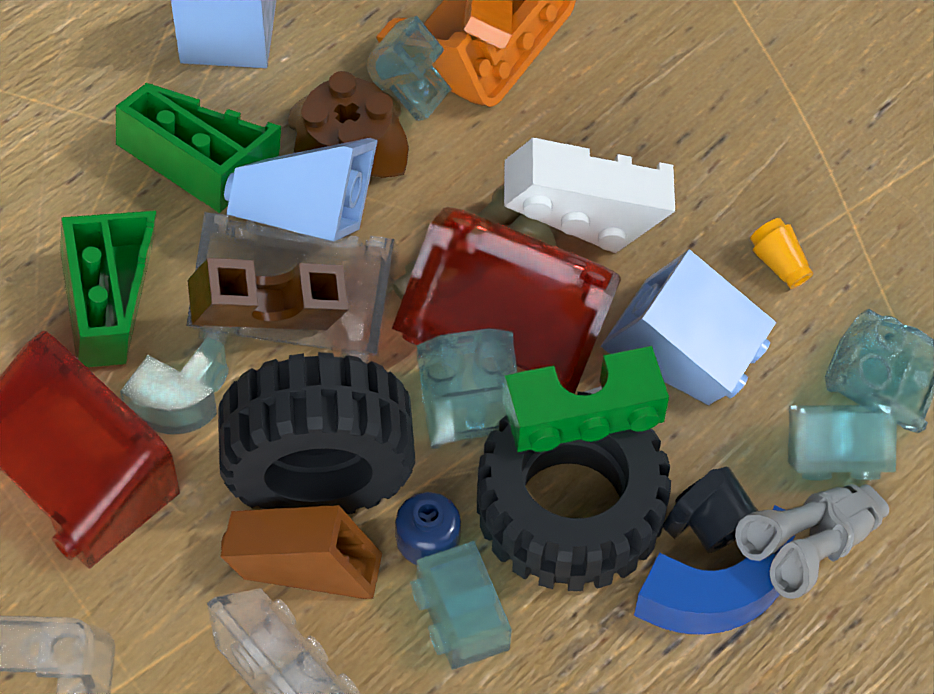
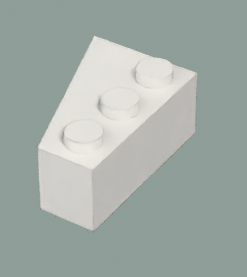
M531 138L505 159L504 206L528 218L557 228L566 234L597 245L604 250L617 253L675 212L673 165L659 162L657 169L632 165V157L617 154L615 161L591 157L589 148Z

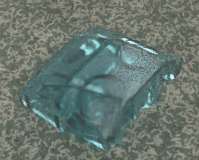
M867 309L856 317L840 339L824 376L826 388L830 392L841 393L866 409L892 420L904 429L920 433L927 427L928 422L924 419L934 396V339L918 328L903 325L895 317L881 316Z
M491 328L440 335L417 345L416 355L431 449L441 448V445L455 441L488 437L491 431H499V421L506 415L503 403L504 376L517 373L513 332Z

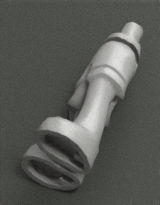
M850 484L845 487H835L812 494L803 506L784 511L762 510L746 515L739 521L736 527V542L743 555L750 560L761 561L781 548L771 564L769 571L771 583L775 590L783 597L795 599L807 594L816 584L819 563L822 559L828 557L831 561H836L840 557L846 556L852 547L862 542L871 531L877 529L882 524V518L886 517L889 513V506L870 485L865 484L858 487ZM810 528L809 537L793 540L783 546L791 537Z

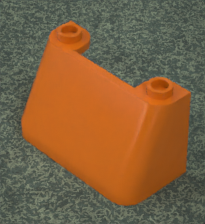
M443 0L419 30L407 18H393L376 38L388 59L471 103L492 107L496 106L505 97L568 19L574 9L576 0H513L512 36L505 49H500L465 32L466 0Z

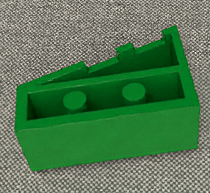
M145 83L116 105V145L218 213L228 207L229 201L224 198L225 185L229 175L234 173L235 168L279 156L280 125L267 122L266 126L262 127L241 120L240 112L227 109L225 114L201 107L199 99L150 83Z

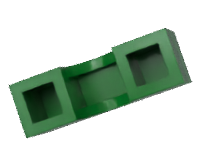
M648 346L603 355L600 374L602 389L591 395H576L567 391L560 384L554 365L505 375L503 403L517 452L527 450L544 452L554 449L561 443L581 439L586 442H593L603 439L610 433L629 429L641 432L649 430L659 423H663L665 421L669 395L653 347Z

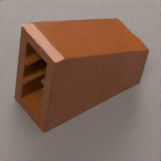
M337 505L231 511L227 531L224 533L221 541L222 551L220 557L244 580L361 599H373L383 553L346 512Z

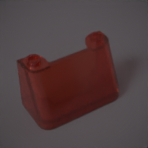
M445 207L430 223L392 329L401 332L404 340L417 346L427 347L430 342H439L445 337L526 371L554 365L560 384L567 391L575 394L620 284L621 277L603 265L473 213L453 207Z
M43 330L29 340L1 373L0 470L51 519L56 532L52 537V541L68 560L71 561L77 557L88 569L92 568L180 494L173 456L161 437L50 333Z

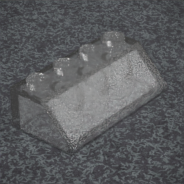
M262 588L217 596L207 603L215 646L255 694H360L356 685L345 673L337 676L327 665L328 656L320 643L311 635L304 638L294 627L296 620L287 605L280 599H276L273 602Z

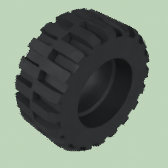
M318 352V356L304 357V353L289 355V359L279 362L277 359L264 362L258 370L251 368L243 373L238 381H234L219 403L220 475L231 493L236 498L239 497L245 505L251 508L258 506L262 510L339 505L349 515L355 513L356 509L362 507L369 509L379 505L382 498L390 499L398 492L400 487L405 485L413 472L415 447L409 393L404 388L403 383L391 371L387 372L382 365L373 361L367 364L357 356L347 354L344 358L334 357L333 353Z
M577 391V395H591V394H592V393L579 392V391ZM506 414L499 421V431L494 430L490 432L484 443V454L480 456L476 501L477 513L480 515V528L484 539L493 540L492 552L501 562H506L509 559L513 561L512 572L523 579H527L530 574L539 577L538 585L553 589L556 582L568 584V591H583L584 583L594 582L595 588L598 589L611 585L615 573H618L622 578L627 577L637 569L638 559L640 561L647 560L654 550L656 539L661 535L671 492V480L668 478L670 464L667 454L660 451L661 440L653 429L641 432L629 429L610 433L603 439L593 442H586L581 439L561 443L549 451L536 452L527 450L517 452ZM559 464H577L589 467L607 478L616 489L620 499L610 509L596 516L567 518L553 514L541 507L531 497L525 485L534 475L548 467Z

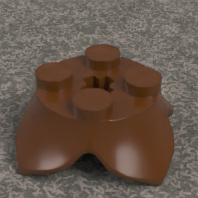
M346 71L336 72L331 75L329 81L320 84L309 95L299 100L290 110L288 123L291 129L297 131L294 153L371 138L378 141L370 176L387 178L404 175L408 161L409 146L406 134L398 118L401 115V105L393 96L382 91L374 83L355 78Z

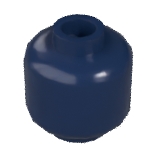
M424 492L415 494L405 500L398 509L395 520L396 543L404 558L415 565L423 567L439 566L452 558L460 543L461 519L458 509L450 499L438 493Z

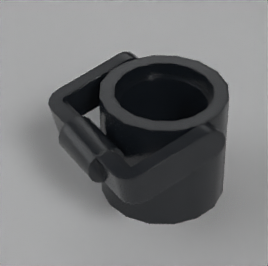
M726 466L710 470L704 477L684 490L675 499L676 505L666 518L663 529L676 539L690 526L707 553H712L736 541V527L739 521L746 515L758 511V509L730 467Z

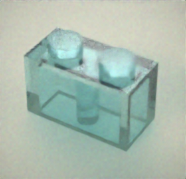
M887 405L789 406L788 464L797 473H802V478L808 480H829L832 478V472H851V478L876 480L881 478V472H896L897 412Z
M475 541L417 560V580L411 581L412 593L419 610L428 609L433 624L428 626L433 647L437 655L446 654L452 670L510 650L512 629Z

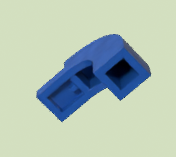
M774 505L772 510L784 511L785 509ZM795 536L791 537L783 546L793 541ZM781 548L761 561L750 560L746 557L743 561L730 568L715 571L696 569L659 553L638 594L634 616L663 629L685 634H715L743 626L761 615L780 595L771 583L769 571L773 559Z

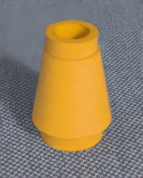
M775 218L762 225L751 235L750 240L754 245L752 251L790 289L797 288L813 276L814 273L809 267V263L791 224L785 225L781 218Z

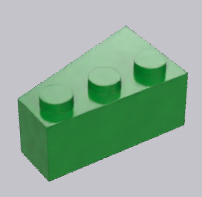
M157 211L61 217L60 255L78 368L126 364L152 250Z

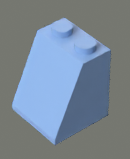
M171 0L180 63L251 68L268 67L276 0Z
M366 138L268 158L237 167L234 173L229 175L225 185L224 198L229 201L227 215L333 242L360 229L378 140Z
M689 249L645 280L601 347L608 353L613 354L652 346L664 382L710 405L724 396L731 399L743 388L748 380V376L744 372L750 363H755L768 349L770 341L766 338L776 322Z

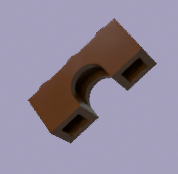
M207 258L187 280L192 325L327 331L349 310L343 265L298 263L292 270L284 274L256 276L254 260Z

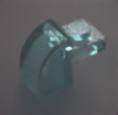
M417 16L396 23L367 58V69L373 83L381 90L390 88L416 121L427 119L451 91V87L432 66L443 53L444 48Z
M207 336L181 372L147 355L120 391L125 416L149 429L164 434H184L205 426L217 415L214 392H217L222 387L229 371L224 344Z

